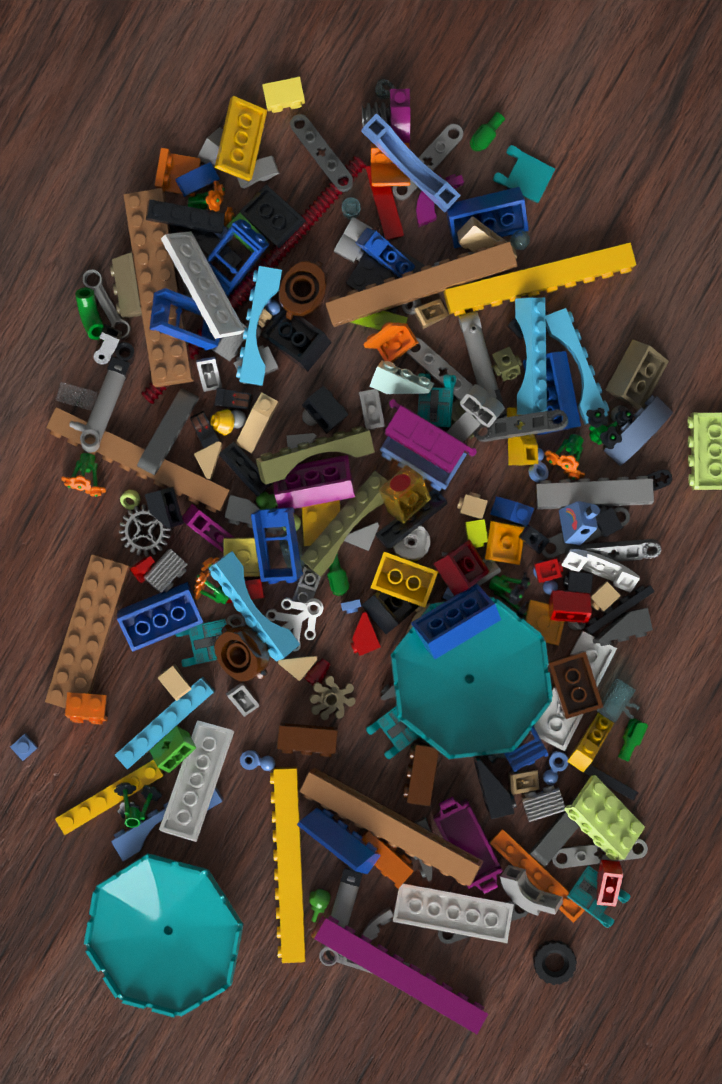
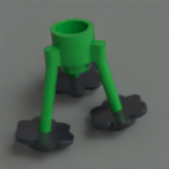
M527 572L523 574L522 580L505 575L501 577L494 576L490 582L489 589L493 590L495 595L501 597L518 610L516 614L518 617L523 618L524 615H527L529 602H525L522 607L517 605L524 597V589H528L530 585V578L527 577ZM507 581L518 584L515 586V588L510 589L508 588L509 583H507ZM503 593H510V599L506 597Z
M128 782L116 786L114 793L124 796V801L120 803V808H118L117 812L125 819L127 827H138L140 820L145 819V813L150 801H158L162 797V793L156 787L143 786L140 793L144 795L146 801L140 812L139 805L135 804L134 801L128 802V794H132L137 789L136 786Z

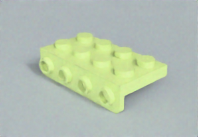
M693 412L691 417H688V428H691V436H688V447H691V455L688 456V465L691 467V474L688 477L689 486H692V490H722V413Z
M596 775L590 776L572 805H567L564 809L568 813V817L575 821L581 827V830L593 839L594 844L601 847L606 856L611 860L625 859L645 828Z

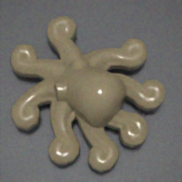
M328 675L325 678V683L331 689L322 686L319 682L313 685V690L318 692V695L312 694L309 701L313 704L317 702L320 704L313 705L311 712L317 715L320 710L325 709L321 711L320 717L323 720H327L329 714L335 711V717L340 719L344 716L343 703L350 707L355 704L356 700L354 697L347 699L344 696L351 693L354 687L351 683H347L345 688L339 689L337 684L334 683V677Z

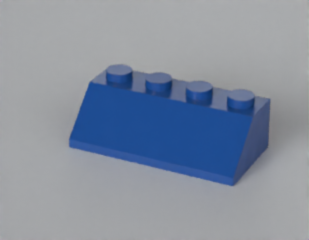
M520 187L454 202L446 211L454 248L462 247L458 242L457 232L472 216L500 237L529 231L525 199Z
M567 352L546 354L547 412L556 409L564 411L568 416V424L562 430L538 433L537 435L581 426ZM523 360V365H524V370H525V371H526V361H527V360ZM556 416L553 423H561L563 416Z
M188 582L171 588L167 592L164 591L117 610V620L132 652L204 623Z
M476 583L469 589L414 620L411 624L427 651L434 659H437L499 622L501 618L495 603Z
M316 808L298 822L297 825L354 871L368 874L381 856L376 852L377 847L370 842L366 844L362 841L363 837L359 833L349 831L347 829L348 825L340 819L338 821L333 818L334 814L325 808L324 810Z

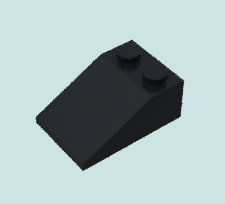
M282 307L280 312L275 315L261 332V336L308 372L332 342L324 332L301 316L294 315L291 320L286 318L287 311Z

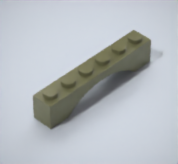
M363 426L352 428V431L347 433L344 431L334 433V436L330 438L319 437L313 443L302 442L297 444L298 447L292 449L290 447L282 448L275 454L271 452L261 455V458L256 459L261 481L264 484L283 480L298 463L318 453L341 452L356 458L374 453L370 430L363 428Z
M374 471L355 493V497L349 500L300 559L321 577L333 563L341 544L355 525L373 509L382 505L393 493L394 490L391 489L390 482Z

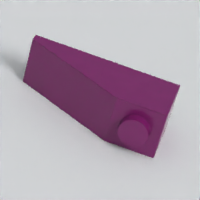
M193 504L182 516L183 522L221 552H223V538H235Z

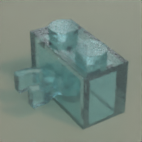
M616 678L602 701L603 708L596 711L615 723L623 711L626 716L633 719L634 716L625 707L627 705L630 708L634 707L639 710L640 707L638 705L629 703L636 690Z

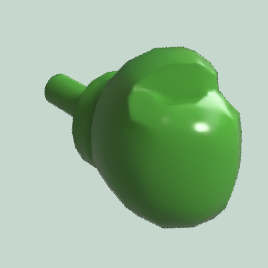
M266 491L256 498L259 509H273L278 506L275 495H269Z
M317 889L315 892L310 893L309 902L312 905L311 909L314 910L312 922H316L318 914L324 913L330 902L331 894L326 890Z

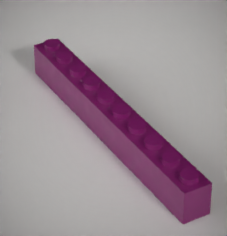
M322 915L311 934L312 938L466 1029L478 1034L488 1016V1013L484 1011L485 1007L476 1001L474 1004L467 1001L469 997L461 992H458V994L453 993L452 987L444 982L442 985L436 983L437 978L429 973H426V975L419 973L421 969L412 963L409 966L404 964V959L394 954L392 957L387 954L388 949L379 944L375 947L370 944L372 940L364 935L359 937L354 934L355 930L345 925L343 928L338 925L339 920L330 915L328 918Z

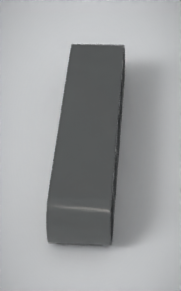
M183 388L180 389L142 454L137 467L154 476L156 475L199 399L197 395Z
M576 797L571 801L569 805H572ZM563 811L534 845L529 854L540 864L546 866L578 829L579 825L568 817L566 811Z

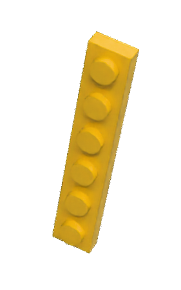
M153 759L58 816L55 820L64 835L123 801L124 796L114 793L117 785L124 782L135 785L137 789L132 794H128L129 797L141 790L144 785H149L163 777L164 774L157 767Z

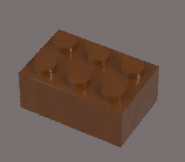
M585 651L548 662V669L565 719L603 708Z
M280 723L277 749H281V753L292 754L293 750L301 751L300 754L312 755L313 752H318L320 756L331 757L332 754H336L338 727Z
M415 741V745L410 747L409 757L412 759V763L407 765L406 778H409V782L404 784L403 797H406L407 803L430 806L439 751L428 743Z

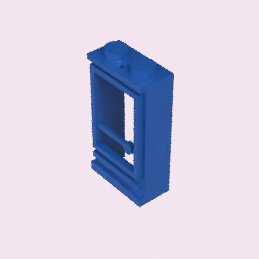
M241 219L233 222L230 229L207 258L227 297L230 293L232 294L233 289L237 287L269 246L263 235L256 233L247 221ZM234 233L254 250L239 272L219 255ZM216 257L230 269L231 273L236 274L232 281L212 265Z
M167 288L154 292L150 330L162 332L202 347L204 350L218 346L220 338H214L205 319H203L202 336L179 328L181 308L202 316L192 298ZM171 304L178 307L176 309L175 326L168 324Z
M294 507L260 509L251 514L261 582L268 581V584H275L286 580V583H293L298 581L303 575L293 514ZM286 527L287 535L266 538L265 528ZM267 541H288L292 568L271 569Z
M534 726L530 730L535 738L534 740L515 749L513 752L504 753L514 773H517L518 769L526 765L529 766L535 763V760L543 756H549Z

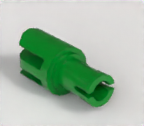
M495 112L487 124H481L470 140L472 150H485L496 137L495 131L505 121L502 114Z
M337 553L329 567L330 571L327 576L333 594L341 596L349 589L346 571L340 567Z
M636 718L630 719L622 737L624 743L618 755L619 758L630 761L635 746H640L648 728L646 723Z

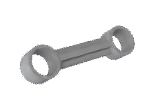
M93 269L86 271L83 275L84 285L94 290L97 300L112 324L111 327L115 328L119 323L127 325L128 331L124 336H121L120 340L127 339L131 334V326L125 320H122L117 313L115 306L103 287L102 275ZM92 273H96L100 277V281L96 286H89L87 284V277Z

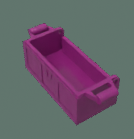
M393 399L389 402V407L397 409V412L385 430L386 436L447 473L453 471L464 451L471 457L476 455L477 451L475 448L468 447L457 438L406 407L399 405L396 400Z
M451 797L439 803L440 812L433 815V819L443 839L483 860L474 881L470 886L467 885L468 889L476 886L485 894L497 888L496 875L503 872L468 800L465 799L458 803ZM492 877L494 878V881L480 887V883Z

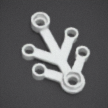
M288 597L284 598L281 602L282 608L284 610L291 608L303 610L298 615L280 613L275 609L267 611V619L270 621H286L287 623L282 627L289 630L293 629V635L300 644L293 651H298L301 647L299 640L302 621L308 617V628L305 630L304 636L307 640H313L316 637V617L320 616L323 612V604L319 599L312 598L304 603L292 601ZM289 601L291 605L286 607L283 602ZM316 605L318 609L313 611L310 606ZM269 612H274V613H275V617H274V618H270V617L268 616V613H269ZM312 631L314 635L312 637L307 636V632Z

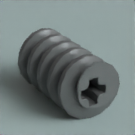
M369 102L366 103L365 108L362 106V126L364 127L376 113L389 125L390 103L388 108H386L384 102H382L380 108L377 102L374 103L373 108H371Z

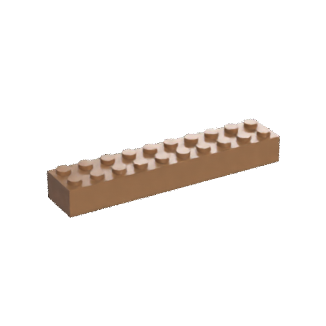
M162 188L123 194L152 383L155 387L193 382L188 342L149 329L154 292L167 288L180 293L177 269L161 240L165 234H171L170 225L146 220L148 200L166 202L165 193ZM171 304L168 324L175 326L176 309L178 307ZM181 308L179 328L186 330L183 309Z

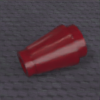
M321 658L306 673L304 679L312 686L316 682L322 684L331 664Z

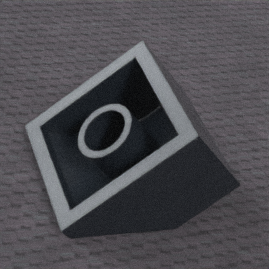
M377 591L361 605L385 634L393 630L419 607L416 604Z

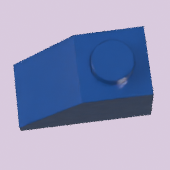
M496 496L490 515L526 527L530 522L534 508Z

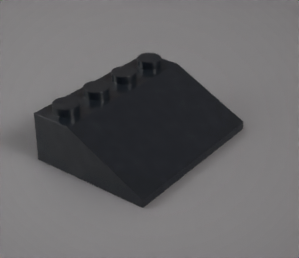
M473 756L484 803L490 818L495 819L515 814L513 808H517L511 791L505 788L479 756Z

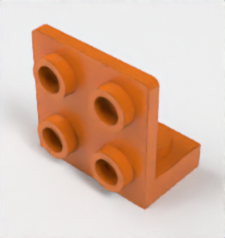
M371 143L372 186H409L410 178L375 144ZM404 143L410 149L409 143Z
M161 148L155 180L156 189L162 188L164 192L183 195L175 179L200 167V158L172 154L169 149Z

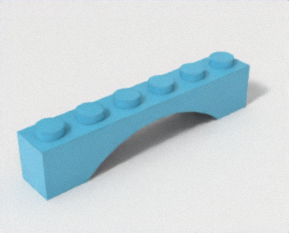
M259 266L258 270H254L253 282H256L255 290L251 289L249 301H253L252 309L248 308L246 320L250 321L249 327L245 328L243 339H246V345L241 347L240 358L243 359L242 366H238L236 377L240 378L239 382L263 386L266 366L261 359L257 346V325L265 305L279 291L282 270Z
M545 298L515 299V318L524 335L527 353L525 376L517 394V415L547 411Z
M564 308L546 315V328L550 337L567 348L578 366L582 385L578 410L584 425L589 423V417L586 415L588 410L602 408L605 411L604 415L606 417L608 416L609 407L606 400L603 401L601 398L602 389L600 384L595 383L593 377L595 376L593 366L588 365L586 360L588 353L585 347H581L579 342L581 340L578 329L575 330L573 327V315L571 311L568 312Z
M233 551L208 568L211 571L212 577L221 585L224 594L229 596L234 603L235 609L243 615L246 624L258 633L257 636L263 643L266 642L270 657L275 659V661H279L300 646L289 629L271 622L256 608L245 585L244 566Z
M201 677L191 686L189 692L179 700H175L115 754L117 759L126 769H129L216 690L204 677Z

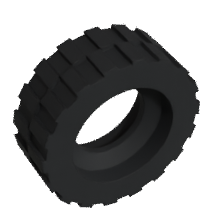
M560 940L545 941L544 944L538 946L533 957L536 973L547 984L560 985L563 982L569 981L568 979L573 977L574 971H576L577 961L574 952L566 943H562ZM551 953H558L564 958V966L557 972L550 971L545 965V960Z

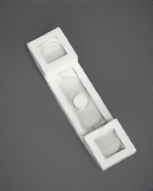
M570 549L562 562V566L580 572L583 569L611 580L615 587L628 592L633 590L640 579L639 575L624 565L603 555L586 550Z

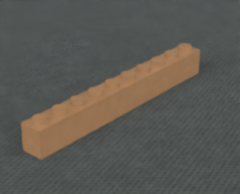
M503 240L495 243V247L489 249L482 247L477 249L474 254L464 253L458 255L456 260L450 261V259L440 261L438 266L432 267L428 265L420 268V272L413 273V271L402 274V278L395 280V277L384 280V284L377 286L374 283L366 286V290L360 292L358 289L347 293L348 296L342 298L340 296L332 297L329 299V302L325 303L332 325L336 327L445 291V289L457 287L517 267L511 243H506Z
M56 407L46 427L51 430L49 434L60 438L62 435L68 438V443L77 447L78 444H81L80 436L82 432L70 427L69 424L71 421L86 425L87 422ZM107 431L103 434L99 449L91 453L93 455L96 452L102 454L101 459L110 463L113 460L120 463L119 467L128 472L131 468L137 471V476L145 480L147 477L154 479L153 484L162 488L165 485L174 487L176 495L181 496L183 493L189 496V501L197 505L199 502L206 504V509L216 513V510L222 511L231 492L166 459L154 476L137 467L145 449ZM92 437L85 440L87 444H93L96 441Z
M313 768L308 773L300 790L305 798L319 802L323 808L337 812L339 817L353 821L357 827L371 831V834L377 838L382 837L391 846L400 847L409 856L418 857L425 865L436 867L440 873L454 877L462 885L470 886L483 863V860L316 768Z

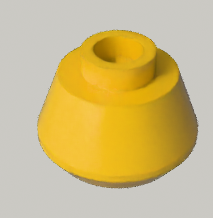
M228 409L216 412L211 417V426L222 435L231 433L234 427V414Z

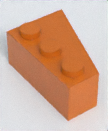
M367 830L362 835V841L366 844L368 842L378 848L376 852L381 855L374 866L385 877H389L399 889L414 871L411 864L412 860L405 854L401 856L396 851L397 847H393L383 839L373 836L371 831Z

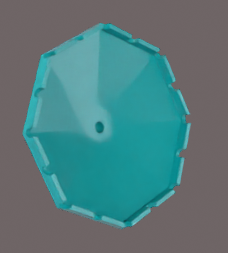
M490 597V599L495 603L501 620L437 659H434L427 651L413 627L390 655L398 719L448 759L513 752L552 702L553 694L550 672H548L546 640H544V637L538 630L524 619H520L514 611L494 597ZM444 602L430 604L421 616Z
M147 853L96 886L92 894L89 911L91 918L87 922L84 940L87 950L85 952L97 971L101 970L104 973L103 980L115 999L119 997L123 1000V1004L141 1009L150 1007L152 1012L174 1018L175 1016L182 1017L199 1007L203 1002H207L224 992L232 985L244 924L209 869Z

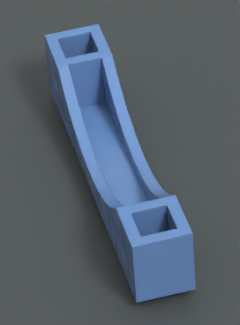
M377 113L362 128L361 132L444 213L461 196L448 182L427 167Z
M215 787L208 810L224 800L217 787ZM168 802L163 805L164 809L158 812L155 809L147 814L148 818L144 821L140 820L138 827L131 828L126 832L122 829L114 834L115 838L111 842L122 861L142 849L149 832L156 824L163 820Z

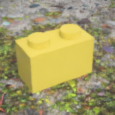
M300 77L262 84L267 110L272 111V113L281 112L283 108L287 107L291 109L300 108L302 104H305Z

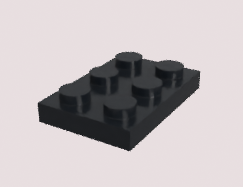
M265 185L239 211L277 248H280L306 222L300 214L268 185Z

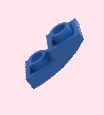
M211 162L175 180L185 197L214 183V181H218L220 178Z

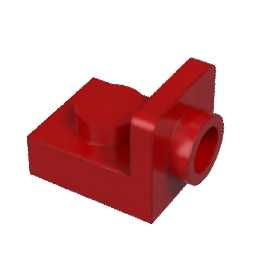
M148 556L129 569L138 582L143 583L146 581L143 576L152 569L151 565L155 561L151 556Z
M551 558L550 560L534 564L538 583L562 577L563 567L561 561H558L557 558Z

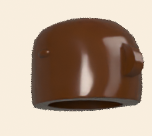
M307 261L299 262L291 267L281 278L278 296L281 306L287 311L286 318L291 320L294 315L305 316L321 305L326 292V275L321 269L323 263L319 261L315 264ZM300 282H306L312 287L311 293L306 297H298L294 294V288Z
M229 624L225 625L221 630L222 634L217 638L214 646L217 660L222 669L234 679L242 682L252 680L255 677L263 679L268 674L266 668L270 661L269 648L266 642L263 643L257 636L258 633L252 628L245 626L233 628Z

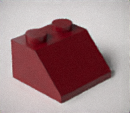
M470 539L434 563L454 596L469 589L490 572Z

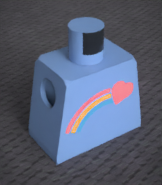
M577 501L559 510L565 543L580 546L597 529L596 516L600 513L597 505Z

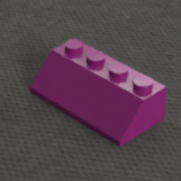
M348 455L296 465L287 474L285 479L274 482V495L278 508L294 507L296 509L355 497Z

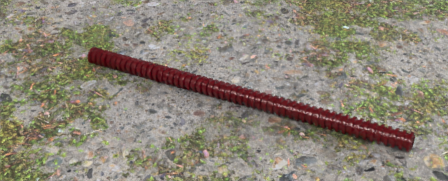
M353 156V160H349V164L345 165L353 180L355 177H358V173L363 172L362 169H366V164L358 156ZM346 177L339 179V185L345 186L349 182V179ZM330 182L329 187H325V191L321 192V196H317V200H313V204L309 205V209H305V213L301 214L306 222L280 248L273 245V249H269V253L265 254V258H261V262L257 263L258 266L253 267V271L249 272L250 275L245 276V280L241 281V285L238 284V288L233 289V293L229 294L228 300L234 311L239 310L238 307L243 305V301H247V297L250 298L251 289L256 286V282H253L254 270H258L259 266L269 268L278 266V262H282L283 257L286 258L287 252L290 253V249H294V245L299 243L298 240L303 239L302 236L307 234L306 231L311 230L310 227L315 225L314 222H318V218H322V214L327 212L326 209H330V205L335 203L334 200H338V196L343 194L333 183ZM202 328L197 330V335L202 336ZM188 343L190 359L194 360V356L198 355L199 350L202 351L203 348ZM150 382V386L145 387L146 390L142 391L141 394L148 402L154 404V400L159 399L158 396L163 394V390H167V386L155 387Z

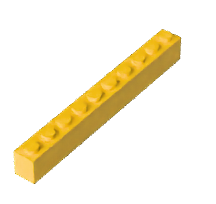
M630 242L445 289L443 293L449 315L459 316L466 314L465 310L473 309V312L479 311L489 304L492 307L503 304L502 301L510 299V302H514L515 299L521 298L524 295L534 297L540 295V291L554 292L563 285H565V288L576 286V282L579 281L589 283L595 281V277L609 278L618 271L621 274L632 271L631 268L636 266V261Z
M276 767L274 772L270 773V783L274 784V792H271V803H275V811H272V823H276V830H273V842H277V849L273 850L274 861L278 862V869H274L275 880H278L279 888H275V899L279 900V907H276V919H280V926H277V938H281V946H278V958L282 957V963L305 962L300 827L297 825L300 821L297 767Z

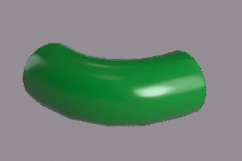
M86 287L80 288L75 292L81 321L89 338L98 340L100 339V333L104 324L97 309L94 290Z

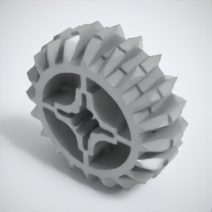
M142 505V511H140L139 507L135 506L136 513L128 510L130 518L125 515L123 516V519L127 522L126 524L120 523V526L125 527V530H119L120 534L125 533V536L120 539L121 541L128 540L124 545L125 548L132 545L131 553L138 549V556L142 554V550H144L145 556H149V550H151V553L155 555V548L162 551L163 549L160 544H168L163 539L164 537H171L165 534L166 531H171V528L165 527L156 518L145 524L138 516L151 515L149 509L147 511L146 505ZM134 521L137 526V532L131 537L130 527ZM159 523L160 536L156 540L153 529ZM142 526H150L148 529L149 535H140L143 531ZM145 537L152 545L143 547L135 542Z

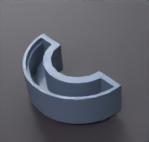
M652 395L644 403L647 406L644 409L641 407L634 414L635 419L633 422H627L620 429L622 431L619 434L622 437L620 443L615 444L613 449L606 447L603 450L619 466L633 456L672 415L673 411L658 396L654 397Z

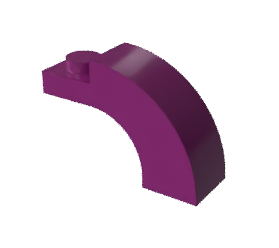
M390 89V127L403 143H409V147L410 89Z
M456 174L445 178L446 182L454 189L464 184L462 175L456 176ZM423 191L419 195L416 206L418 228L437 219L434 210L435 203Z

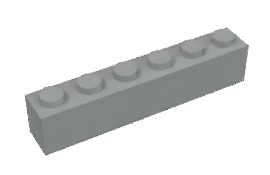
M637 476L634 480H629L628 477H618L617 480L609 481V478H598V481L591 482L590 479H579L578 482H571V480L565 479L559 480V483H551L550 480L540 481V484H536L537 510L562 509L577 501L595 504L598 507L653 504V479H648V476Z

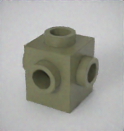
M510 347L492 354L494 372L496 376H501L503 382L514 379L517 375L521 374L519 366H522L518 355L514 356Z

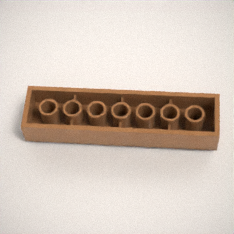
M91 555L45 702L66 708L67 692L91 694L131 566L98 555Z

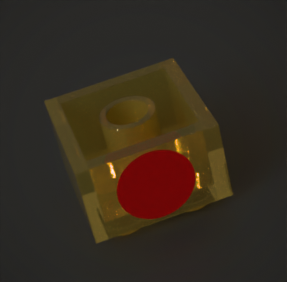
M408 465L399 470L395 476L379 489L388 513L403 524L431 499L423 477Z

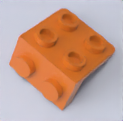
M387 322L381 327V331L368 336L367 341L363 345L365 348L377 349L384 361L393 363L419 342L408 324Z
M67 692L65 716L74 723H84V720H89L91 724L103 725V721H108V717L105 716L107 695Z

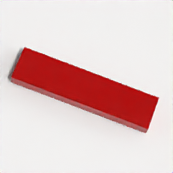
M371 165L366 166V173L384 238L388 241L403 237L404 233L391 186H372Z

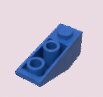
M366 228L355 242L398 278H402V274L410 272L415 268V265L373 229Z

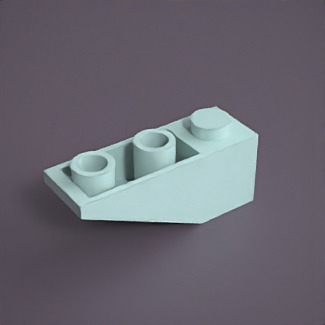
M383 360L377 366L370 387L386 394L429 393L434 386V383L430 382L428 378L419 377L408 369H401L396 367L394 363Z

